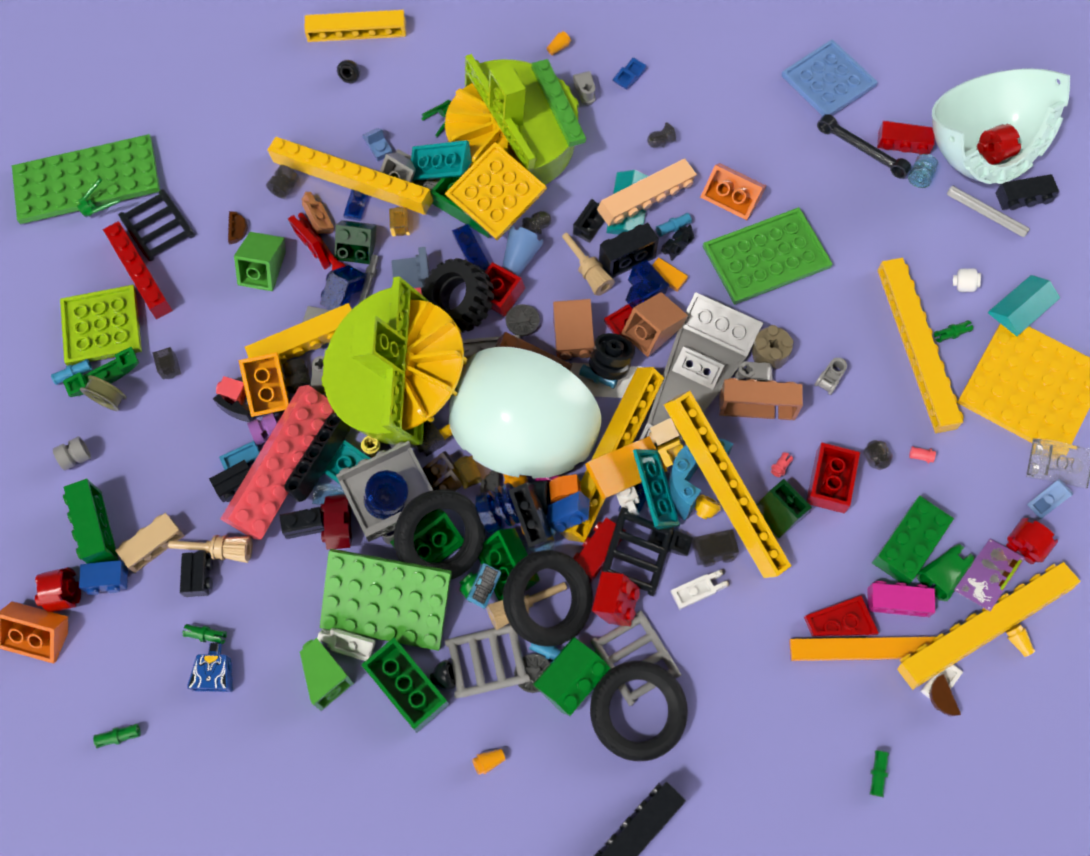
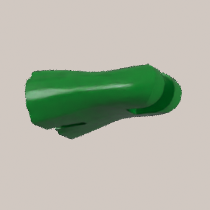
M961 544L949 548L937 559L922 568L916 575L917 580L922 585H926L927 588L934 583L936 584L933 587L935 589V596L941 601H948L955 592L954 589L974 562L975 557L971 553L964 559L958 556L964 549Z

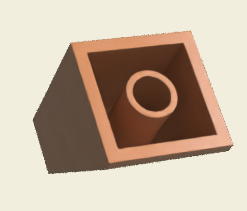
M660 292L633 308L621 334L649 357L682 328L688 315Z
M591 299L553 302L556 356L563 360L571 359L572 357H590L594 346Z

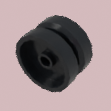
M602 334L594 342L589 366L596 375L604 379H623L629 373L631 362L635 355V347L630 340L619 334Z

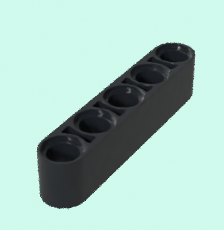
M336 413L331 414L326 419L284 485L285 490L297 502H302L308 498L350 432V426L343 422Z

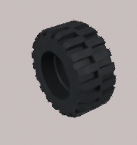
M455 258L454 260L448 259L445 263L441 262L437 265L436 269L433 268L429 272L430 276L426 277L424 281L425 286L422 287L421 293L432 304L444 310L454 320L461 333L473 330L474 326L478 327L482 323L481 321L487 318V313L493 305L491 301L494 300V293H492L494 287L489 275L484 270L467 260ZM465 282L466 293L464 299L456 308L450 310L449 299L451 293L459 284Z

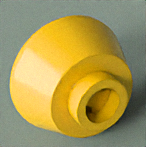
M701 494L696 498V514L703 519L712 518L721 510L720 504L706 495Z

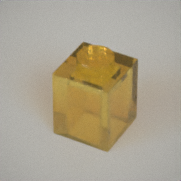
M407 207L389 208L392 236L410 235Z
M463 456L454 462L464 482V489L481 483V474L473 456Z

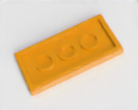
M650 436L585 464L603 500L642 483L633 450H657ZM661 459L664 472H666V471H668V470H667V468L665 467V465H664V463H663V461H662V459Z

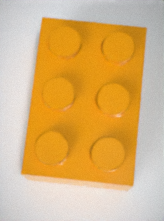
M279 353L238 360L251 417L284 411L290 400Z

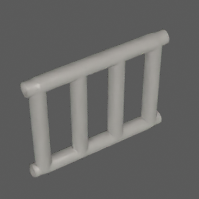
M638 611L635 614L636 617L632 620L631 627L619 626L598 639L595 637L590 640L598 656L610 667L609 670L615 667L613 663L652 641L658 652L643 661L656 663L663 659L669 669L667 670L675 678L681 676L678 667L642 611ZM642 625L647 633L646 635L614 654L607 655L603 645L635 626ZM647 682L630 693L624 683L618 689L628 705L632 706L637 698L656 688V686Z
M511 625L503 626L498 630L493 628L445 640L446 647H449L457 689L454 694L456 699L530 682V676L525 671L518 634ZM509 633L518 676L506 679L497 636ZM487 638L490 641L498 680L490 683H485L477 644L478 640ZM469 643L477 682V686L468 688L464 686L457 645Z

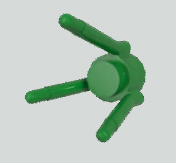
M446 100L444 103L424 112L421 120L424 121L438 112L442 117H445L451 100ZM445 122L442 124L438 132L435 134L436 137H438L440 133L444 130Z
M98 179L88 192L78 200L80 204L77 207L85 217L121 202L120 199H117L107 204L96 206L91 199L86 200L102 182V179Z

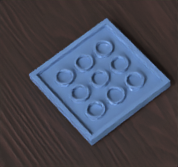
M833 39L782 71L781 74L822 116L825 114L833 116L876 87L878 83Z

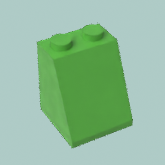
M249 232L234 255L237 284L244 287L273 291L286 254L285 238Z
M316 638L309 640L303 645L300 656L310 701L316 708L322 711L354 683Z

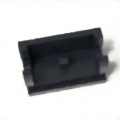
M593 199L590 200L573 224V234L589 243L605 222L597 211L599 203Z

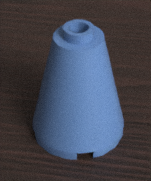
M512 226L508 234L502 268L519 276L542 247L543 240L539 241L537 239L538 235L522 227L516 230L514 229L515 226Z

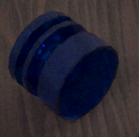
M389 470L379 471L372 475L367 481L363 498L364 506L368 513L377 519L385 520L401 512L408 495L406 481L398 473ZM382 495H384L385 497H389L388 501H386L384 498L381 499Z
M509 482L502 485V487H496L494 493L488 490L476 495L475 501L478 515L485 529L491 534L504 529L506 524L511 527L515 523H520L508 491L514 487Z

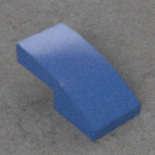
M633 57L625 68L622 67L613 78V82L624 89H628L645 72L647 66Z

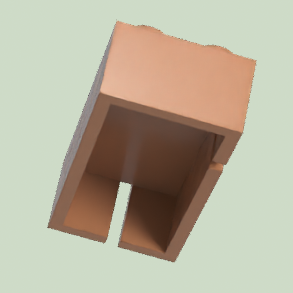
M729 378L728 380L724 379L719 394V416L774 419L775 405H777L779 420H795L803 406L802 384H796L795 382L777 383L773 380L759 382L755 379L743 381Z

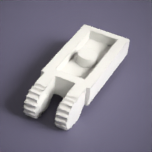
M722 570L709 575H703L672 589L670 593L678 609L681 610L728 587L727 581L721 582L716 586H713L711 582L723 575Z

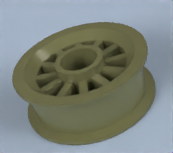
M89 375L88 383L84 388L81 387L80 391L99 405L113 411H119L118 405L122 399H127L126 395L110 383Z

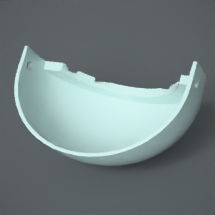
M1013 69L983 75L950 89L936 101L932 109L933 132L941 153L957 171L983 183L1002 184L1022 175L1033 166L1032 162L1038 156L1044 154L1063 121L1061 114L1063 108L1068 105L1070 75L1046 69ZM1011 124L1020 136L1017 138L1018 144L1021 143L1020 152L1001 163L989 164L976 148L981 134L995 126Z
M493 347L475 353L462 368L460 379L455 388V391L458 392L457 395H451L449 424L457 443L463 450H467L478 463L491 470L513 477L526 475L532 476V478H546L572 470L576 464L584 462L588 458L598 440L601 428L599 406L586 385L559 363L525 349Z

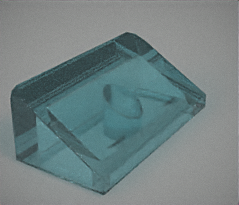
M317 482L313 490L312 504L321 505L324 504L325 496L345 495L341 485Z

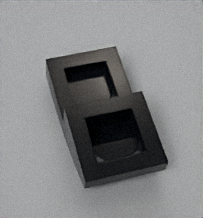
M219 394L213 398L216 405L228 415L245 422L253 421L250 413L238 401L230 405Z
M651 530L647 541L661 546L664 534ZM676 530L673 531L668 552L688 556L693 537Z

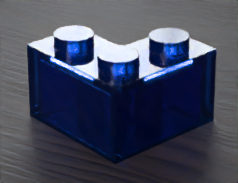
M645 260L633 266L628 278L632 286L625 300L634 308L660 292L665 295L669 284Z
M350 265L330 271L326 276L327 282L325 289L321 293L320 305L333 310L347 303L350 304L352 294L362 291L367 274Z

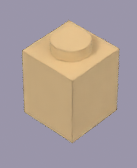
M671 418L651 427V432L649 433L652 442H657L658 446L681 436Z

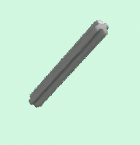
M951 186L948 190V196L1016 234L1025 237L1029 232V227L955 186Z

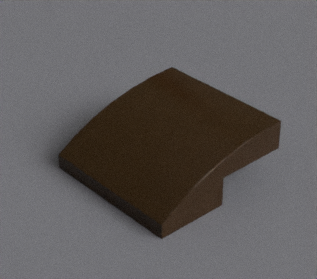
M446 451L422 468L433 490L446 489L457 491L464 485L458 469Z

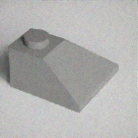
M398 152L386 154L380 170L381 173L408 182H412L416 171L412 161Z

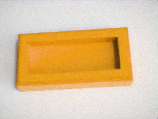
M659 257L648 269V274L676 292L688 279L686 274Z

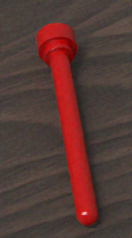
M299 213V220L302 219L306 227L312 230L315 237L318 236L322 241V249L332 265L333 274L337 278L345 276L348 268L344 263L337 261L320 235L316 234L304 213Z

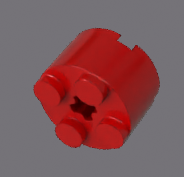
M1001 124L984 131L979 138L976 148L989 164L995 165L1016 156L1020 152L1021 143L1018 144L1017 139L1020 136L1011 124Z
M1022 518L1007 537L1008 542L1006 546L1014 552H1020L1024 555V560L1030 564L1035 562L1041 563L1056 546L1058 540L1053 539L1054 533L1037 521L1031 523L1028 522L1029 518Z
M66 567L36 575L37 594L35 595V602L37 606H42L47 612L75 608V604L81 600L79 581L76 582L74 578L77 575L72 568Z

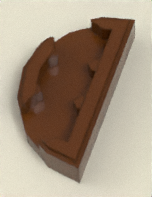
M229 211L228 243L230 245L242 240L248 229L246 220L233 211Z
M944 674L938 676L933 680L929 690L931 703L936 710L950 717L961 715Z

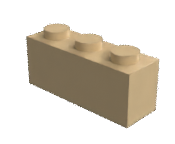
M165 513L157 516L147 527L141 528L131 539L122 542L115 551L132 572L136 573L167 550L170 540L179 541L185 535Z

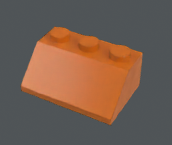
M719 163L714 166L700 197L748 220L759 203L766 185Z
M13 601L0 610V649L53 664L57 661L68 635V616L47 612L43 609Z

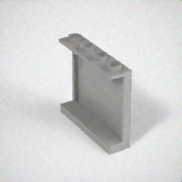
M409 441L405 443L399 442L394 448L388 451H380L375 457L363 459L358 462V465L352 468H344L336 475L368 542L393 531L397 519L405 506L415 497L433 490Z

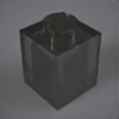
M171 347L152 353L156 370L163 380L172 379L181 374L177 356Z

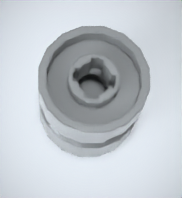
M80 436L68 441V445L61 444L53 448V454L64 471L74 467L76 462L82 463L91 459L90 452Z

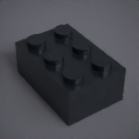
M648 222L643 225H637L628 232H622L613 239L603 241L600 244L599 262L602 264V268L614 278L656 258L659 238Z

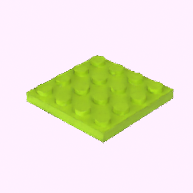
M134 285L60 298L64 363L67 366L75 365L85 359L92 362L115 357V354L129 347H133L135 353L142 352L137 296Z

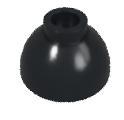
M343 60L337 66V74L342 81L351 84L358 80L360 69L354 61Z
M443 660L437 664L434 672L430 674V680L433 685H438L444 689H451L456 686L451 662Z

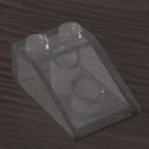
M1033 438L1026 477L1056 482L1060 479L1066 485L1088 488L1090 480V449L1054 440Z

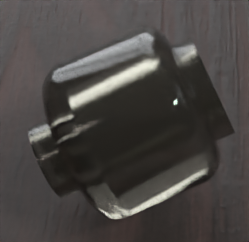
M873 440L864 449V456L871 468L882 470L891 464L893 454L886 442Z

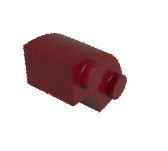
M346 495L325 496L324 504H321V515L324 516V530L321 531L322 543H326V550L351 548L352 511Z

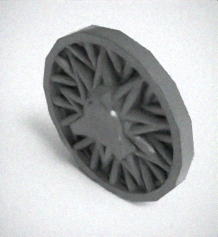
M525 304L512 307L507 312L505 318L509 331L520 336H528L534 333L540 323L539 314L536 309Z
M529 654L523 657L526 674L530 676V682H525L518 686L525 692L537 693L540 691L533 683L550 663L542 655ZM516 667L514 671V676H518Z

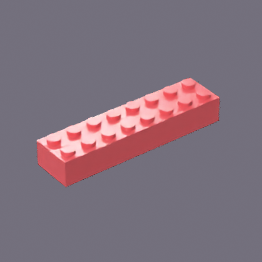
M309 385L300 386L220 520L245 535L251 536L252 539L262 540L288 495L284 488L287 479L326 419L335 413L327 397Z

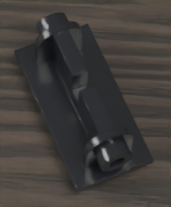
M691 225L680 227L672 236L674 240L669 239L662 245L661 252L665 255L668 253L671 261L695 238Z

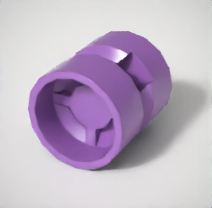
M273 413L263 416L261 421L256 419L247 423L257 446L268 440L278 423Z

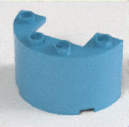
M718 438L729 456L733 443ZM687 445L677 454L668 481L676 513L685 521L695 508L696 502L694 501L702 491L689 482L699 468V465Z

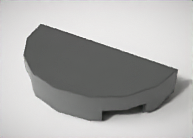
M493 470L482 479L480 491L486 504L495 508H500L499 472Z

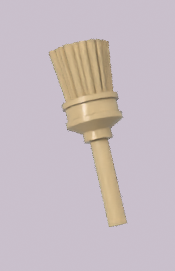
M568 233L563 234L562 238L580 260L579 273L587 280L594 294L601 296L609 291L615 281L602 268L603 266L598 262V259L585 256Z
M214 535L212 540H207L206 543L170 540L168 547L170 549L203 550L206 553H210L213 560L230 559L248 563L251 558L253 545L251 536L228 537L227 535Z
M562 582L532 596H524L528 614L529 608L533 607L534 603L566 590V584ZM503 600L487 604V613L496 630L509 623L504 611Z

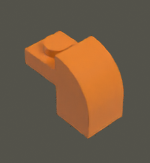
M577 474L557 477L549 482L550 503L553 504L578 491L581 492V484Z

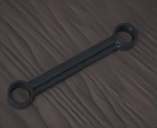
M825 114L818 121L817 127L822 133H833L889 167L895 177L903 179L910 172L911 164L903 158L894 159L839 126L837 120L832 115Z

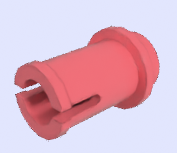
M912 446L909 458L923 460L928 464L930 462L933 463L936 451H932L931 448L926 450Z
M783 452L776 464L771 466V473L774 476L780 478L785 475V470L793 461L792 456L786 459L789 455L788 453Z

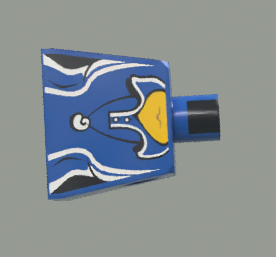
M210 643L208 654H198L196 656L187 685L188 689L196 692H233L231 658L227 655H221L222 644Z

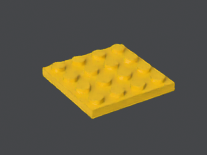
M494 142L445 194L498 241L547 190V187Z

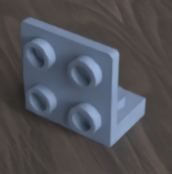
M418 247L419 255H416L414 258L392 260L393 277L400 276L413 288L421 287L422 290V287L425 286L424 281L426 277H429L426 247Z

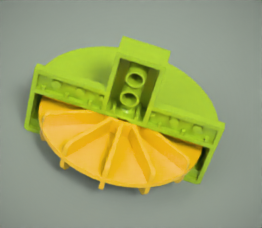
M472 54L466 55L465 88H459L456 91V96L451 101L446 112L445 132L448 142L469 141L472 160L470 167L495 142L544 185L553 181L569 164L575 146H568L531 68L532 63L510 59L479 63ZM557 78L578 120L579 102L577 98L573 97L569 86L562 79Z
M400 276L393 277L391 288L369 296L346 315L333 334L327 350H325L321 381L333 411L343 422L382 443L396 445L399 442L405 443L409 441L410 444L421 445L423 443L424 422L427 420L429 422L434 421L433 416L446 404L451 395L456 396L458 393L455 391V388L460 379L463 365L467 363V358L464 357L461 331L444 310L432 304Z

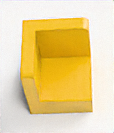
M679 437L658 446V452L666 467L673 465L677 454L683 448Z

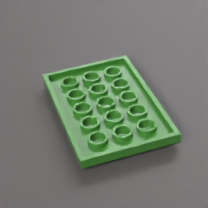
M799 207L704 242L702 246L734 305L829 269L833 265Z
M330 549L328 552L319 628L327 630L332 628L340 629L356 635L385 641L395 638L400 644L439 651L442 642L452 571Z

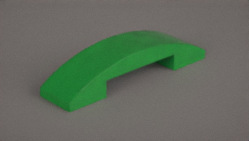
M133 347L115 354L116 359L84 375L79 372L63 380L68 396L84 395L80 388L86 386L89 381V375L98 377L111 384L128 374L139 364Z

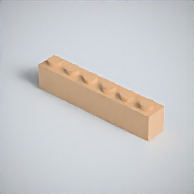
M684 158L601 200L597 211L608 226L617 225L626 217H633L640 210L650 208L653 203H660L667 196L677 194L680 189L689 188L694 183L693 180L697 174Z

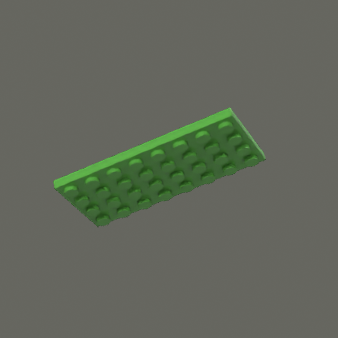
M150 134L12 165L16 215L19 224L79 211L77 205L80 202L78 200L88 192L98 179H102V182L86 199H91L96 206H101L117 199L122 201L160 191Z

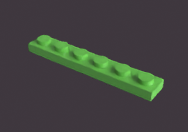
M549 60L533 62L531 68L568 146L572 147L586 143L585 134Z

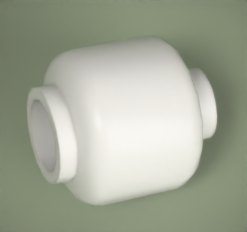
M974 268L959 269L957 275H953V286H957L959 292H975L977 287H980L981 273H978Z

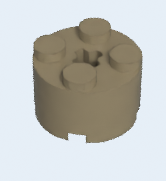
M775 325L762 329L757 334L752 347L754 362L770 363L772 369L783 367L792 351L793 339L785 330Z

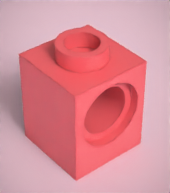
M223 376L222 381L217 384L216 394H219L226 402L234 404L238 401L241 405L246 398L243 382Z

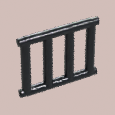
M164 189L160 190L157 196L130 211L118 214L120 220L148 261H153L154 256L180 241L195 236L193 230ZM164 200L167 207L132 225L129 220L130 218ZM171 212L176 219L142 238L137 232ZM178 225H181L183 228V232L151 250L146 246V243Z
M621 507L601 572L620 573L610 569L614 558L651 571L653 575L650 584L628 575L625 576L653 597L657 590L674 527L658 530L654 527L653 521L629 513L628 509ZM625 520L664 534L662 545L660 546L622 531ZM619 539L659 553L656 565L616 550Z

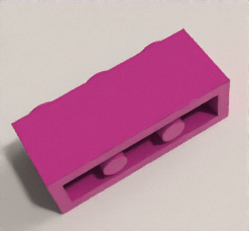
M875 581L867 588L869 612L930 617L935 613V589L927 588L926 585H915V587L907 586L906 583L890 585L885 581Z

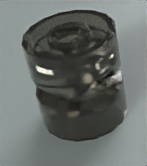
M280 165L274 172V176L267 182L266 187L275 196L285 199L290 192V187L296 184L299 177L290 167Z
M292 359L283 364L288 392L296 393L300 386H311L306 360Z

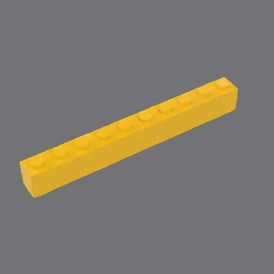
M279 137L274 138L267 150L274 163L426 215L433 202L430 189Z
M903 258L882 261L877 271L934 432L936 434L957 430L963 423V414L958 409L957 398L952 393L950 387V379L945 374L944 363L940 360L937 344H934L932 330L926 322V313L922 311L920 305V297L915 292V284L910 278L909 267L905 264Z
M654 367L636 369L591 460L633 443L664 380V377ZM587 469L580 484L581 492L590 499L589 519L560 532L569 541L585 542L605 499H602Z
M691 391L674 397L664 404L668 414L763 578L778 577L791 567V564Z
M1064 562L1058 566L1053 564L1045 570L1046 573L1042 576L1039 573L1029 580L1030 583L1026 586L1022 583L1013 590V594L1009 595L1006 593L1001 596L991 611L983 608L981 614L977 615L974 613L970 615L963 625H960V623L954 625L949 629L950 633L947 635L942 633L933 639L934 643L928 646L926 643L916 650L918 653L911 656V654L904 656L900 660L901 664L897 670L911 689L914 690L1067 594L1081 581Z

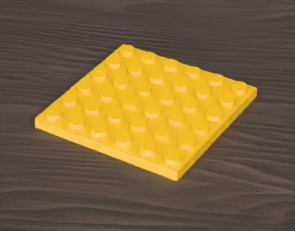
M999 324L957 403L1063 459L1066 457L1090 408V357L1031 327L1026 328L1019 336H1015L1002 324Z

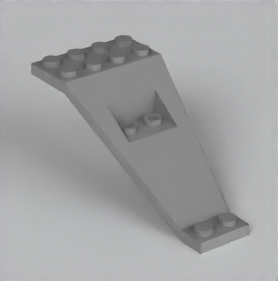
M695 292L686 311L688 317L682 328L677 332L663 374L664 380L657 392L648 422L639 440L649 436L651 427L671 418L664 404L682 393L691 391L704 413L721 391L724 379L728 380L731 378L740 364L748 357L763 322ZM688 360L693 361L692 367L687 366ZM705 368L710 369L709 375L704 374ZM656 442L654 443V445L658 449V444Z

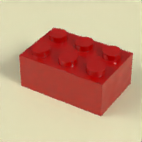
M821 442L816 451L806 502L809 505L845 514L851 505L860 452Z

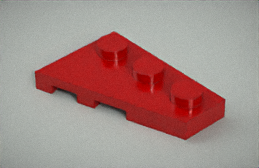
M294 215L287 218L293 231L304 245L308 246L315 259H319L323 269L329 268L330 264L323 252V243L318 236L315 237L312 230L306 227L302 219L298 220Z
M862 596L852 598L804 617L812 637L879 634Z

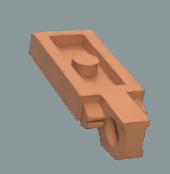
M304 192L305 194L301 198L302 205L316 234L332 233L334 226L322 203L315 200L312 192Z

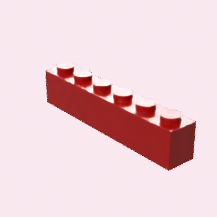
M118 221L104 228V233L156 320L172 312L173 310L121 223Z

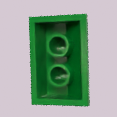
M442 509L426 514L418 523L414 533L416 552L420 558L428 562H441L462 546L464 539ZM392 540L390 543H391V545L393 546V548L395 549V547H394V540Z
M515 528L501 529L484 541L483 549L479 556L481 565L485 563L501 572L494 588L498 601L503 600L504 586L509 573L521 559L528 555ZM537 573L529 580L525 591L540 581Z
M573 637L533 685L561 713L571 716L599 680L608 672L610 667L594 651Z

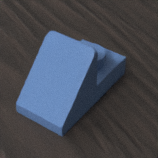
M376 128L362 135L377 161L384 159L386 154L393 153L384 138L382 129Z
M1058 479L1027 505L1042 519L1074 493Z

